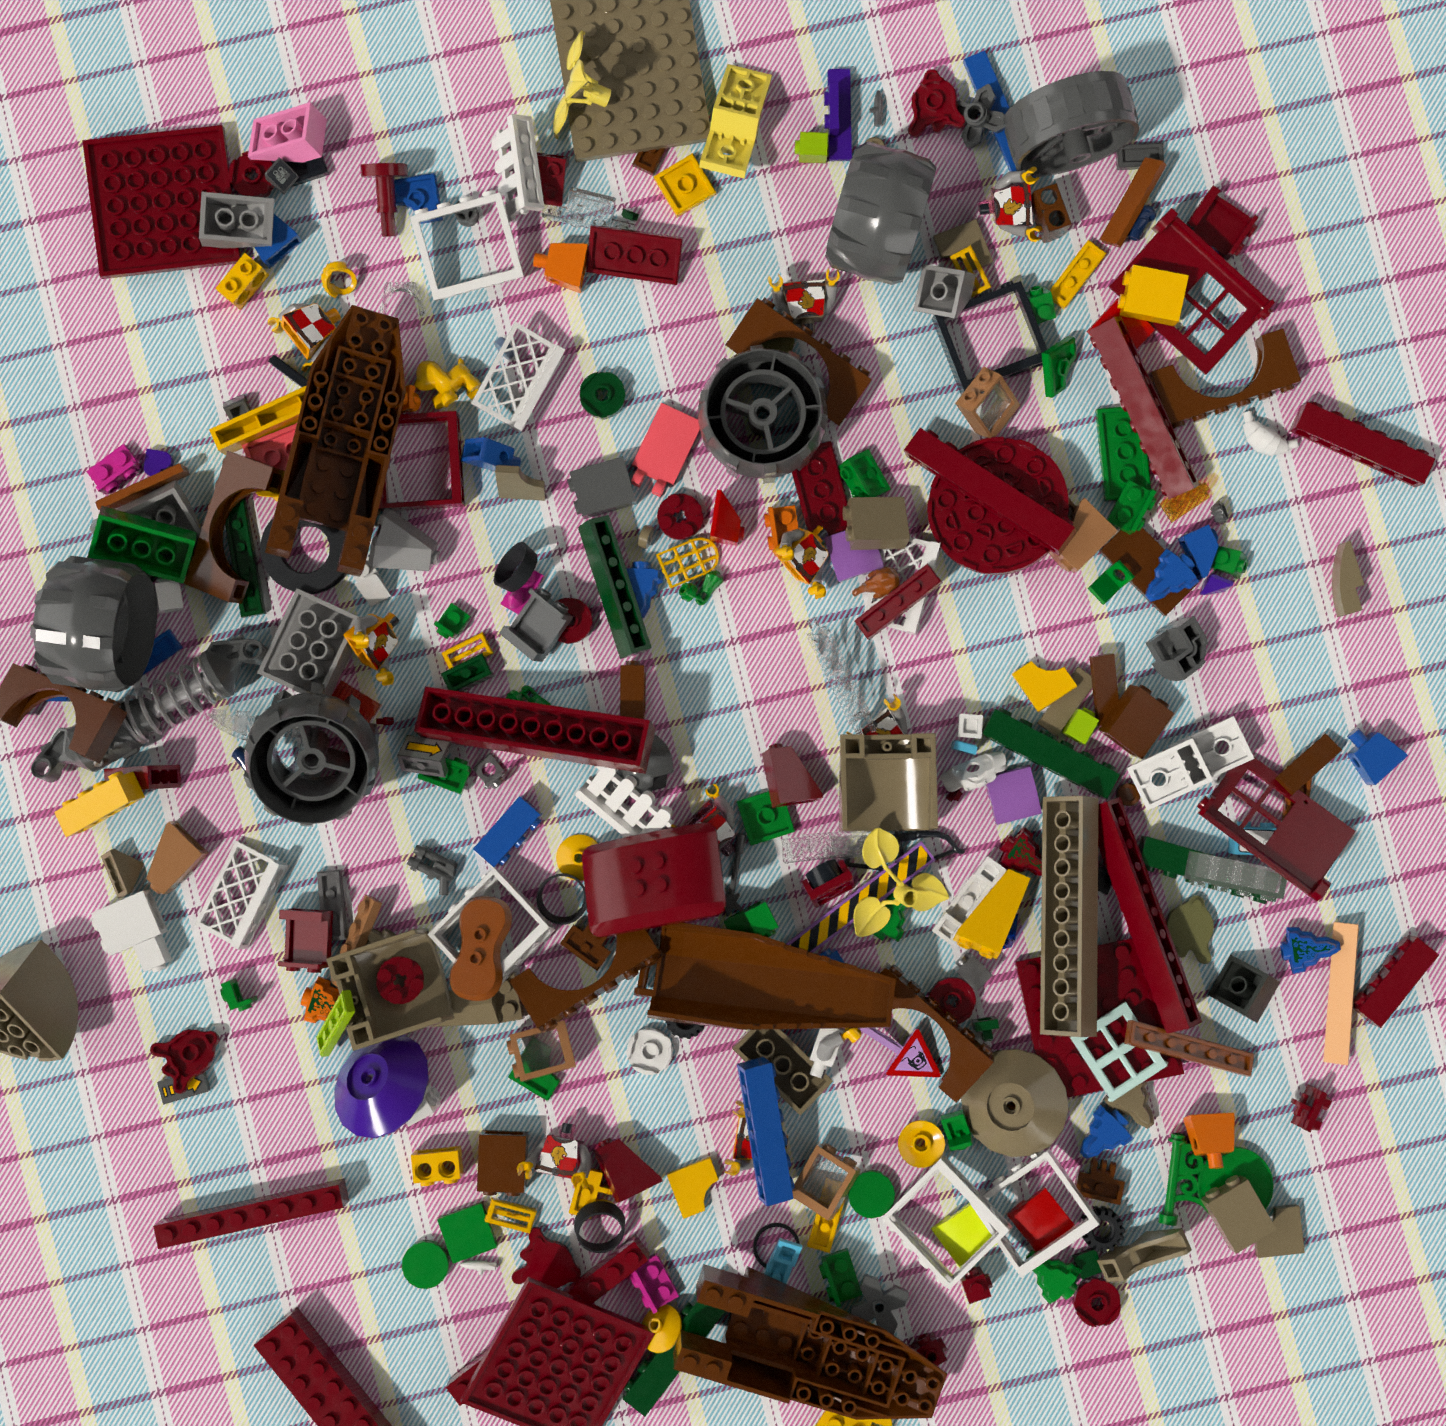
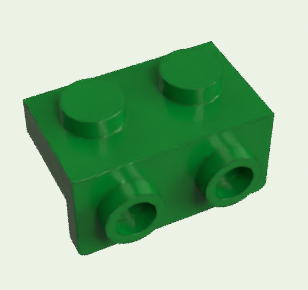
M445 757L448 767V773L445 778L418 774L417 778L419 780L462 795L472 769L470 766H467L468 761L458 757L451 760Z

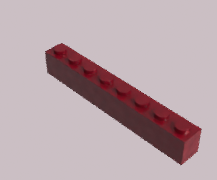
M1114 317L1089 330L1092 335L1090 336L1091 343L1094 348H1098L1102 356L1100 357L1101 364L1110 373V383L1121 397V407L1125 412H1128L1131 418L1130 426L1135 433H1138L1141 440L1140 447L1151 461L1149 463L1150 469L1154 475L1158 476L1161 482L1159 487L1162 494L1170 500L1199 486L1198 479L1122 317Z
M918 429L904 449L907 458L1056 555H1061L1076 534L1075 527L1073 526L1074 523L1065 516H1062V518L1054 514L1055 511L1047 504L1043 503L1040 505L1035 502V498L1026 491L1021 493L1016 490V486L1006 478L1003 480L995 476L996 472L987 466L982 468L976 464L977 460L967 453L962 455L957 452L958 448L948 441L946 443L938 439L939 436L932 430Z
M345 1178L164 1218L153 1226L157 1247L162 1249L341 1209L349 1202Z

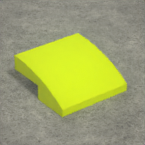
M970 1203L952 1216L949 1214L931 1228L959 1267L992 1236Z

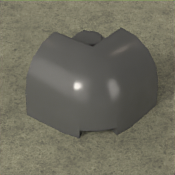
M1195 616L1183 618L1167 625L1156 632V636L1146 642L1148 649L1155 659L1152 663L1153 667L1161 676L1170 681L1185 680L1206 662L1204 659L1208 641Z
M654 735L646 774L618 770L617 774L622 779L628 775L633 776L637 781V786L634 789L640 794L644 791L652 792L666 788L667 774L673 773L672 755L664 741L657 735ZM612 781V784L617 788L618 785Z

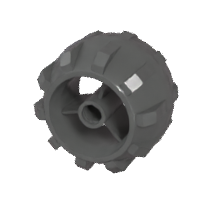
M869 141L856 147L848 167L827 242L825 257L831 268L855 274L867 281L883 282L890 285L903 282L937 168L930 159L918 156L904 149H893Z
M762 345L750 346V350L738 353L729 359L723 358L716 365L715 371L707 380L703 390H701L698 405V423L707 452H711L726 467V473L735 478L740 474L749 478L763 479V484L774 483L776 477L789 474L796 469L801 471L819 448L828 422V406L824 393L825 387L820 377H816L811 369L800 361V355L791 350L786 353L776 349L763 348ZM753 384H771L783 389L772 401L767 398H758L751 405L732 400L740 390ZM791 397L799 413L798 428L787 442L773 448L770 433L775 428L777 409ZM726 411L748 417L749 428L756 435H764L767 449H754L738 441L727 425ZM765 412L769 417L760 419L756 414Z
M70 556L65 561H58L46 573V581L42 589L37 591L34 600L36 607L33 624L30 626V637L34 641L36 652L33 657L36 665L42 673L46 674L52 684L118 693L128 689L136 682H139L143 676L154 647L157 601L153 582L146 572L135 564Z
M312 683L310 693L292 696L285 689L274 695L271 706L260 716H256L244 748L245 772L243 776L247 787L253 789L258 799L265 805V811L272 816L278 815L286 820L300 823L301 826L313 827L317 823H325L334 819H345L352 814V809L366 795L371 793L379 766V731L377 724L368 723L359 712L360 700L352 694L345 700L325 694V684ZM311 725L321 726L336 733L346 744L349 753L329 748L330 739L328 735L322 730L312 729ZM299 727L302 740L297 760L288 767L280 758L276 743L286 732ZM324 767L339 771L326 777H309L301 774L302 772L317 774Z

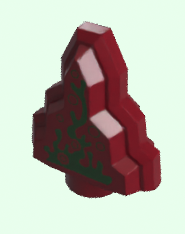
M1025 827L1015 836L1008 834L999 847L1003 853L998 864L1006 870L1012 868L1019 872L1028 870L1034 875L1042 876V855L1039 851V845L1033 840V834Z

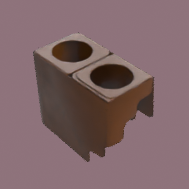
M1057 183L1040 188L1032 193L1031 205L1036 226H1042L1043 228L1042 231H1038L1042 238L1041 240L1043 243H1048L1061 238L1072 223ZM1045 190L1053 191L1052 195L1055 202L1051 205H1047L1041 200V193ZM1052 211H1057L1061 226H1053L1049 222V215Z

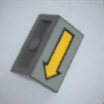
M407 735L397 754L401 770L445 778L448 773L445 757L452 745L451 741Z

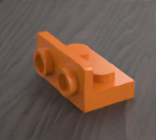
M795 505L778 508L768 507V513L764 514L765 527H770L771 536L767 537L769 550H774L781 543L784 533L799 529Z

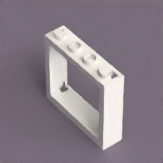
M495 190L482 193L481 198L473 199V196L459 199L460 203L451 205L450 202L438 204L436 210L428 211V208L414 211L415 215L410 216L434 301L524 278L503 197L500 192L496 193ZM496 202L514 269L439 289L420 222Z
M493 868L487 874L482 875V880L476 886L470 887L465 892V897L459 903L457 902L449 908L448 914L443 919L435 922V926L427 935L454 963L459 952L445 936L459 923L460 913L469 900L479 896H486L500 882L539 923L501 962L503 983L556 929L501 870Z
M1049 1148L1032 1154L1030 1156L1032 1160L1025 1165L1023 1162L1018 1163L1011 1169L1013 1173L1005 1178L1004 1175H1001L992 1182L994 1186L986 1191L985 1188L979 1190L989 1200L1047 1160L1087 1216L1085 1220L1024 1261L1006 1235L999 1240L997 1244L1021 1278L1100 1224V1219ZM973 1207L990 1234L994 1235L997 1232L995 1228Z
M945 1155L882 1217L885 1220L884 1223L889 1227L888 1230L892 1233L896 1232L902 1239L901 1243L909 1251L913 1250L918 1256L919 1263L924 1268H929L935 1274L936 1281L940 1282L944 1287L946 1286L949 1290L1012 1228V1225ZM938 1171L952 1183L997 1231L954 1274L944 1266L897 1215Z

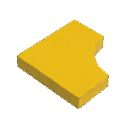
M1030 661L1012 673L1013 678L1038 713L1077 688L1076 683L1065 667L1058 670H1044Z
M711 1157L667 1173L683 1219L705 1211L704 1198L706 1191L713 1183L719 1180Z

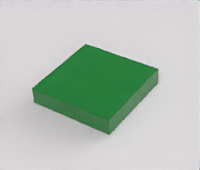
M769 791L736 801L750 846L795 832L787 806L772 808Z
M483 1201L440 1216L437 1219L453 1264L498 1247L491 1224L484 1220L487 1213Z

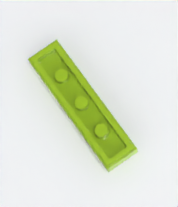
M343 990L316 1036L321 1057H327L331 1054L355 1013L351 990Z

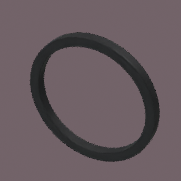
M770 1223L757 1232L753 1242V1251L755 1258L764 1268H766L767 1264L760 1259L757 1253L758 1238L769 1228L781 1227L788 1230L794 1236L796 1243L800 1244L796 1232L788 1225Z

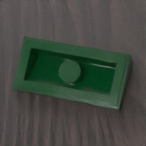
M483 653L441 673L448 690L464 692L495 676Z

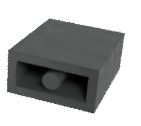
M623 456L570 471L571 478L567 479L571 493H576L577 500L573 501L577 515L582 514L583 519L637 504Z

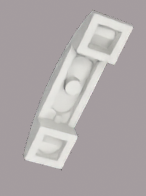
M987 856L955 895L932 931L951 945L957 930L985 898L991 888L1000 880L1006 869Z

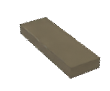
M1077 667L1071 675L1077 688L1051 704L1037 722L1038 725L1055 737L1058 736L1092 688L1091 675L1080 667Z

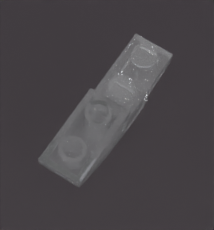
M212 709V714L204 713V718L213 726L245 741L256 718L255 716H249L250 711L235 710V715H227V710ZM293 728L282 735V737L302 738L299 728Z
M871 831L803 834L802 837L781 839L783 862L794 863L829 858L837 860L863 857V844Z

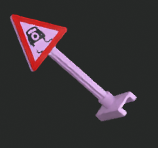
M858 1028L896 1053L895 1058L885 1071L886 1075L941 1077V1073L919 1028L913 1030L903 1045L876 1028Z

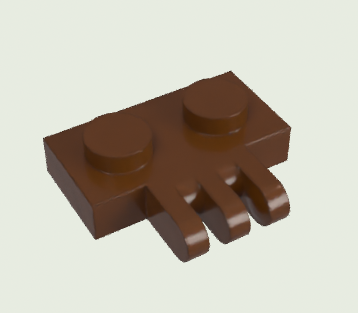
M573 924L560 942L563 947L596 971H598L611 953L608 948L602 945L607 937L593 935L590 932L589 924L584 930Z
M1092 1157L1089 1172L1077 1170L1075 1185L1083 1197L1121 1205L1125 1181L1114 1178L1116 1162L1111 1161L1109 1169L1106 1170L1107 1160L1101 1159L1100 1167L1097 1168L1098 1158Z

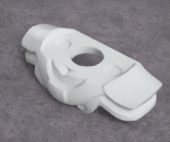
M1001 751L985 753L951 767L947 772L940 775L944 787L949 792H954L962 787L965 791L981 788L987 783L994 781L996 773L1006 770V757ZM970 765L980 766L975 772L967 771Z

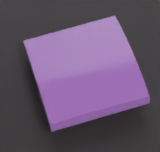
M845 531L824 539L838 582L859 575H866L876 569L885 567L879 549L850 550L849 541L847 542L845 538Z
M1030 765L996 773L995 780L986 784L996 825L1042 814Z

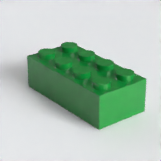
M101 506L87 558L109 559L116 562L135 564L143 569L146 574L183 584L197 532Z

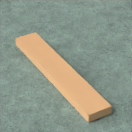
M1334 922L1332 939L1340 942L1341 950L1331 956L1323 1061L1327 1063L1349 1065L1359 924Z

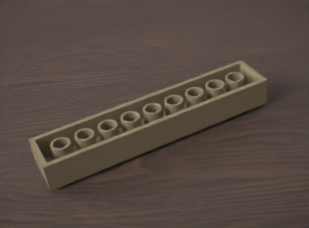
M1089 796L1043 797L1040 1034L1097 1037L1098 798Z

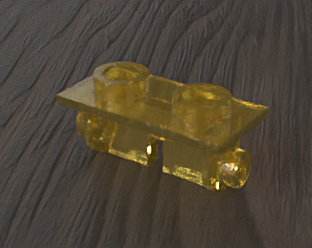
M1198 480L1199 486L1170 500L1167 498L1159 503L1171 523L1210 498L1207 493L1209 487L1205 482L1201 484Z

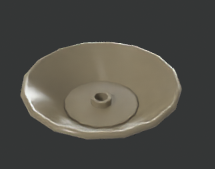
M1020 1049L995 1051L993 1053L994 1063L961 1097L962 1109L973 1136L989 1150L1009 1157L1031 1156L1050 1147L1064 1130L1069 1111L1066 1087L1055 1068L1039 1055ZM1008 1102H1014L1016 1108L1010 1109L1008 1107Z

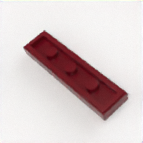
M927 563L854 622L865 637L870 640L943 582Z

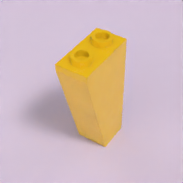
M1008 869L957 930L953 938L957 945L964 949L972 948L977 950L985 958L997 959L1008 936L1030 878Z

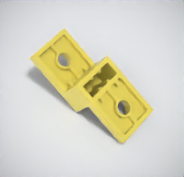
M727 64L713 107L710 131L700 159L699 168L745 178L758 135L761 114L771 83V74Z

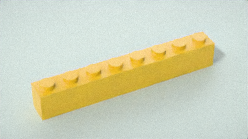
M306 386L209 429L218 451L226 455L227 451L236 452L242 449V445L296 424Z

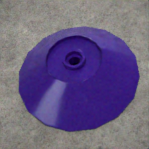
M402 1035L351 1053L340 1069L334 1088L335 1110L345 1128L356 1136L378 1138L394 1133L412 1118L424 1099L429 1081L428 1060L420 1045L407 1035Z

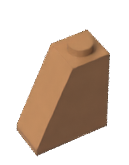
M1086 498L1077 503L1071 518L1076 534L1061 555H1057V558L1060 560L1059 564L1067 572L1072 571L1075 573L1079 571L1118 532Z
M169 821L165 825L146 878L151 883L150 887L158 894L171 893L209 852L177 821Z

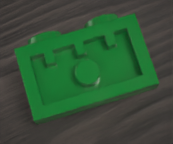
M869 449L848 458L838 466L840 475L848 485L852 497H878L891 490Z
M1128 480L1107 520L1114 527L1129 535L1136 530L1140 531L1146 521L1143 518L1147 510L1150 511L1157 500L1154 497L1157 491L1154 489L1149 491Z
M848 1248L821 1256L822 1264L818 1266L822 1278L828 1279L830 1287H827L826 1290L830 1302L835 1301L838 1308L841 1307V1302L863 1295Z

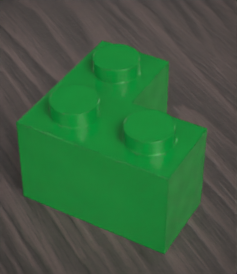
M765 898L723 920L726 928L729 930L755 933L765 937L774 935L776 933L775 929L779 927Z

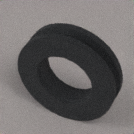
M273 518L270 520L261 538L260 553L267 573L276 583L293 592L298 588L309 594H318L333 588L345 577L346 573L336 570L346 531L299 519L297 529L316 527L327 536L330 545L329 556L323 566L310 573H300L287 563L286 558L265 553Z

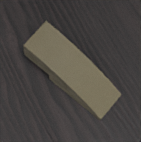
M1351 541L1339 544L1334 557L1332 594L1337 617L1363 610L1356 588L1365 584Z

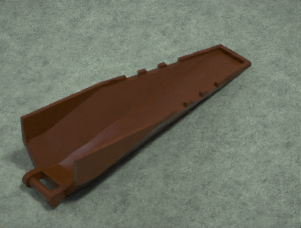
M681 922L662 926L659 948L662 956L658 958L653 990L646 989L650 967L645 966L640 969L638 984L634 988L633 994L639 997L651 998L650 1007L647 1012L648 1018L740 1030L890 1028L896 979L870 970L861 969L848 963H842L802 948H796L759 934Z

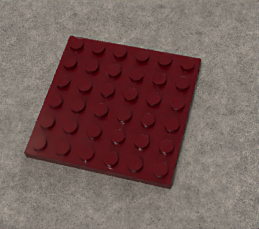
M223 125L82 140L98 269L101 279L236 264L241 258L240 248L202 246L199 239L201 193L211 192L233 195L232 184L228 175L229 161Z
M1132 938L1097 945V1019L1123 1002H1126L1138 1022L1165 1029ZM1041 956L1014 962L1034 1054L1039 1055L1055 1068L1066 1087L1067 1098L1103 1091L1102 1086L1070 1039L1071 1036L1040 1034ZM1122 1015L1106 1026L1118 1046L1125 1042L1127 1021ZM1101 1030L1097 1032V1037H1088L1084 1040L1095 1060L1113 1049ZM1134 1047L1124 1054L1136 1073L1154 1063L1146 1050ZM1160 1054L1163 1060L1168 1062L1167 1067L1144 1082L1184 1074L1181 1059ZM1119 1058L1102 1068L1114 1088L1131 1078Z
M528 1277L460 1397L461 1403L518 1426H603L655 1333H652L646 1325Z

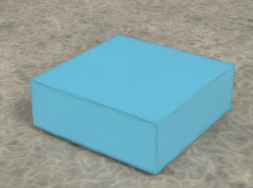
M954 740L950 749L976 755L978 747L974 744Z

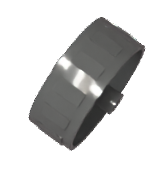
M1114 71L1087 72L1045 85L1018 100L1009 108L1003 119L1005 135L1016 170L1027 171L1034 166L1037 170L1034 173H1030L1031 176L1056 175L1098 162L1125 147L1139 132L1137 112L1126 77Z

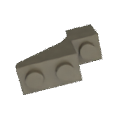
M1182 1228L1146 1231L1131 1245L1114 1246L1115 1250H1108L1097 1262L1107 1282L1125 1281L1145 1267L1186 1255L1192 1249Z

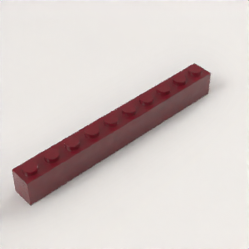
M1119 797L1098 804V846L1104 860V865L1109 873L1112 887L1117 895L1120 909L1125 917L1129 934L1134 942L1137 956L1142 964L1145 978L1150 986L1153 1000L1159 1011L1161 1022L1167 1034L1190 1029L1202 1023V1019L1122 800Z
M635 1234L563 1291L594 1303L649 1260L650 1252ZM487 1349L451 1376L446 1385V1389L459 1406L462 1405L460 1397Z

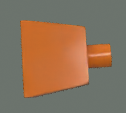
M551 243L548 255L535 253L533 267L545 269L544 276L546 281L581 293L587 266L588 244Z
M1234 1113L1196 1114L1184 1117V1124L1194 1155H1207L1209 1169L1224 1168L1222 1154L1234 1151Z

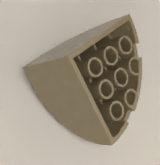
M38 940L18 947L0 957V1053L27 1060L29 1056L37 1057L39 1061L44 1062L63 1059L72 1045L77 1030V995L72 979L63 963L46 943Z

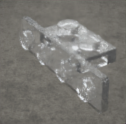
M571 187L569 190L567 207L545 205L541 212V217L547 218L552 222L568 223L573 227L590 229L591 224L628 230L635 229V224L613 219L616 203L615 197Z

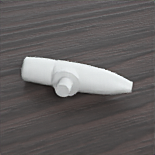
M475 1260L462 1262L460 1266L476 1270L478 1275H483L485 1270H496L497 1262Z

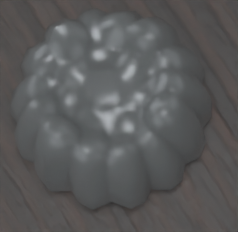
M1220 501L1216 502L1210 509L1211 514L1214 515V521L1217 523L1228 522V513L1224 504Z

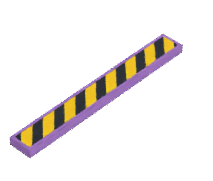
M920 841L889 864L888 867L905 884L936 859L923 842ZM884 869L785 944L814 953L854 922V909L862 899L872 896L881 902L894 892L898 884Z

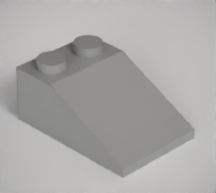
M202 192L199 239L202 246L217 248L272 246L274 198Z

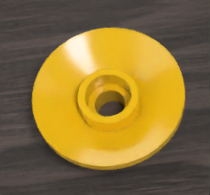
M582 834L566 838L560 844L556 854L559 870L562 873L577 877L580 881H584L582 862H576L575 855H582L588 846L598 843L593 838Z
M917 1120L909 1123L902 1129L898 1138V1149L902 1158L909 1165L917 1168H926L940 1160L945 1149V1140L941 1130L935 1124L925 1120ZM919 1138L925 1140L922 1146L916 1144Z
M665 1304L659 1307L658 1312L654 1314L652 1310H649L642 1321L643 1325L648 1326L649 1330L655 1333L647 1347L649 1351L663 1353L670 1350L676 1344L682 1330V1320L679 1312L674 1307Z

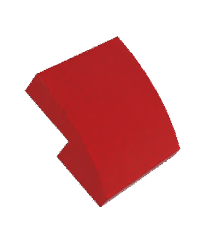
M1119 298L1086 331L1090 336L1092 335L1089 330L1120 315L1121 308H1117ZM1121 316L1136 349H1138L1155 329L1145 320Z
M1044 1186L1028 1200H1022L1006 1213L1035 1251L1041 1250L1075 1226Z

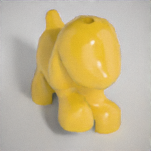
M459 358L458 364L448 372L443 371L435 361H422L417 366L416 381L414 383L415 387L421 391L434 389L438 391V394L432 398V403L436 409L448 407L453 401L458 400L456 393L462 387L466 388L467 396L470 400H473L482 384L479 379L471 374L462 358Z

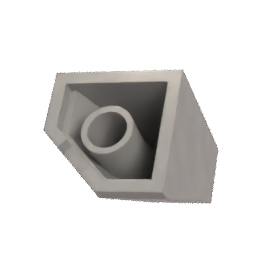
M385 509L377 523L381 528H378L371 542L368 566L374 568L429 571L434 564L437 565L440 551H436L437 542L391 509Z

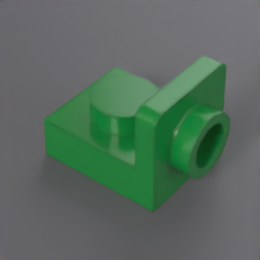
M451 603L439 621H435L434 625L438 627L436 632L445 639H448L449 636L456 639L471 616Z

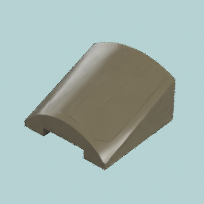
M936 733L896 735L840 734L839 832L873 831L878 827L885 831L938 829Z
M413 929L326 959L332 980L337 983L339 994L343 990H351L355 1013L348 1023L349 1027L346 1029L353 1051L454 1019L444 970L434 942L427 935L429 933L428 929ZM395 956L408 957L416 961L424 974L423 989L414 1000L405 1004H393L385 1000L380 995L376 986L379 968L386 960ZM396 974V980L393 981L394 985L404 986V981L407 979L406 975Z

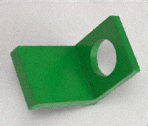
M1118 560L1105 570L1088 587V590L1104 605L1135 576ZM1115 569L1121 570L1125 575V579L1118 578L1115 574Z

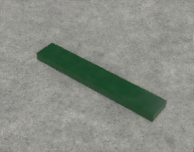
M245 497L234 506L225 522L232 568L236 574L249 582L243 603L239 604L241 618L266 614Z

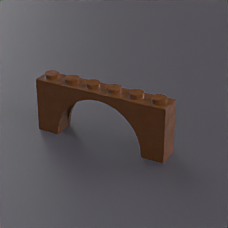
M764 297L762 301L757 298L725 346L738 354L750 350V346L761 345L766 341L781 337L796 338L811 345L823 358L829 374V393L826 401L828 419L840 426L872 379L868 377L871 372L861 365L858 368L851 365L852 359L841 351L838 355L830 350L833 345L823 338L820 341L813 338L812 334L814 332L803 324L799 328L792 323L795 318L785 311L781 314L773 309L775 304Z
M1284 329L1261 335L1254 341L1257 351L1255 372L1249 384L1241 392L1232 396L1221 398L1209 397L1194 391L1182 381L1174 365L1151 371L1148 375L1173 428L1177 429L1185 426V421L1193 419L1194 423L1207 418V414L1215 412V415L1223 414L1229 411L1228 407L1237 405V408L1251 404L1250 400L1258 398L1259 401L1268 399L1273 396V392L1280 391L1283 394L1294 390V385L1299 383L1301 378Z
M227 451L226 457L222 462L219 478L215 483V490L208 505L204 523L201 526L197 545L193 550V557L187 569L184 584L227 602L243 603L249 582L236 574L226 559L223 548L225 522L234 506L246 496L262 491L279 494L285 473L284 470L241 454Z
M13 663L0 685V721L17 728L28 712L38 704L55 697H69L74 706L76 724L68 749L100 764L127 715L126 711L119 708L121 704L111 698H107L104 701V697L94 691H90L87 694V690L82 687L52 684L45 673L41 671L36 673L38 671L36 668L28 664H24L22 667Z
M639 930L616 935L617 947L611 966L598 981L585 988L577 990L553 988L539 980L530 968L509 980L537 1029L541 1032L544 1030L546 1032L551 1031L557 1027V1022L563 1018L569 1019L578 1013L577 1009L585 1004L589 1006L599 999L598 996L605 991L606 993L612 992L619 986L618 983L624 979L630 980L638 975V970L645 966L651 967L659 961L658 958L662 955L647 931Z
M886 963L878 973L896 979L893 1009L907 1008L920 1011L935 1020L944 1031L950 1046V1063L939 1081L938 1088L957 1103L994 1063L993 1050L987 1044H980L974 1039L975 1035L967 1027L962 1028L956 1023L957 1019L950 1012L947 1011L945 1013L938 1007L939 1003L933 997H926L916 982L913 980L908 981L903 977L904 973L899 967Z

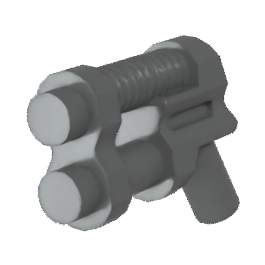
M417 844L413 851L417 856L416 858L411 856L407 865L411 866L410 869L415 872L418 870L428 875L427 878L430 880L438 879L439 895H448L449 881L453 880L454 876H456L458 863L452 859L444 858V856L428 849L429 847L425 845L420 846ZM424 856L435 862L433 867L422 862Z

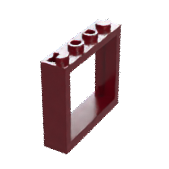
M457 411L400 414L398 426L448 423L452 499L389 503L386 475L379 510L384 512L385 509L405 511L465 507L463 463L460 461L462 456L460 415Z

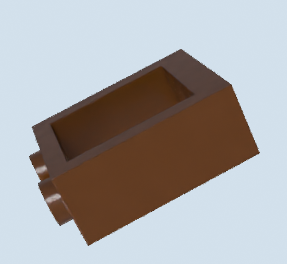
M626 661V665H620V716L646 720V667L641 665L640 661Z

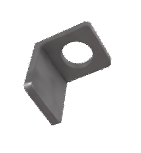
M491 754L473 767V770L485 783V789H490L491 787L496 789L505 781L503 777L507 773ZM486 763H492L495 766V773L490 777L485 776L482 772V767Z

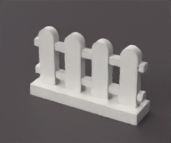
M511 114L507 117L508 128L496 131V136L492 139L491 146L493 151L499 152V159L495 162V172L502 174L503 181L498 185V193L500 192L505 197L506 204L504 205L509 222H515L516 216L520 213L526 215L529 213L528 210L541 211L544 209L532 116ZM511 146V151L507 153L506 148ZM514 168L515 173L510 176L509 171ZM517 191L518 196L513 198V193Z
M597 766L596 768L600 770L595 778L590 776L575 794L578 799L624 837L662 830L665 825L669 828L674 823L671 819L673 810L669 806H662L661 809H658L653 804L655 795L651 791H644L640 794L634 789L637 786L636 779L630 775L622 779L617 774L618 769ZM611 780L618 785L613 793L606 788ZM629 795L636 800L631 808L623 803ZM647 810L654 815L649 823L641 818Z

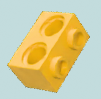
M244 253L215 289L241 310L268 278L269 274L262 266Z
M461 1146L415 1150L411 1154L413 1184L420 1183V1186H431L435 1184V1181H444V1184H452L458 1182V1179H461L464 1174ZM444 1162H453L455 1170H447L444 1167ZM421 1164H429L432 1171L430 1173L423 1172Z

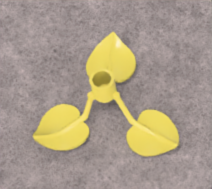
M583 30L580 31L571 45L567 57V69H572L566 87L565 96L559 102L554 114L553 131L556 139H558V133L567 119L569 106L572 103H585L588 105L595 103L606 107L611 96V89L599 85L598 81L584 72L583 61L579 59L582 51L583 35L586 34ZM580 88L584 90L583 96L586 99L571 98Z
M879 827L871 831L866 837L862 848V856L864 862L870 868L875 869L882 865L898 886L894 889V900H883L880 903L876 897L870 896L862 899L856 905L853 919L855 934L858 937L872 935L888 923L891 913L885 905L894 904L898 906L901 903L917 911H927L949 899L943 884L929 873L915 875L912 879V887L900 881L886 865V863L892 862L897 857L899 852L898 841L891 833Z

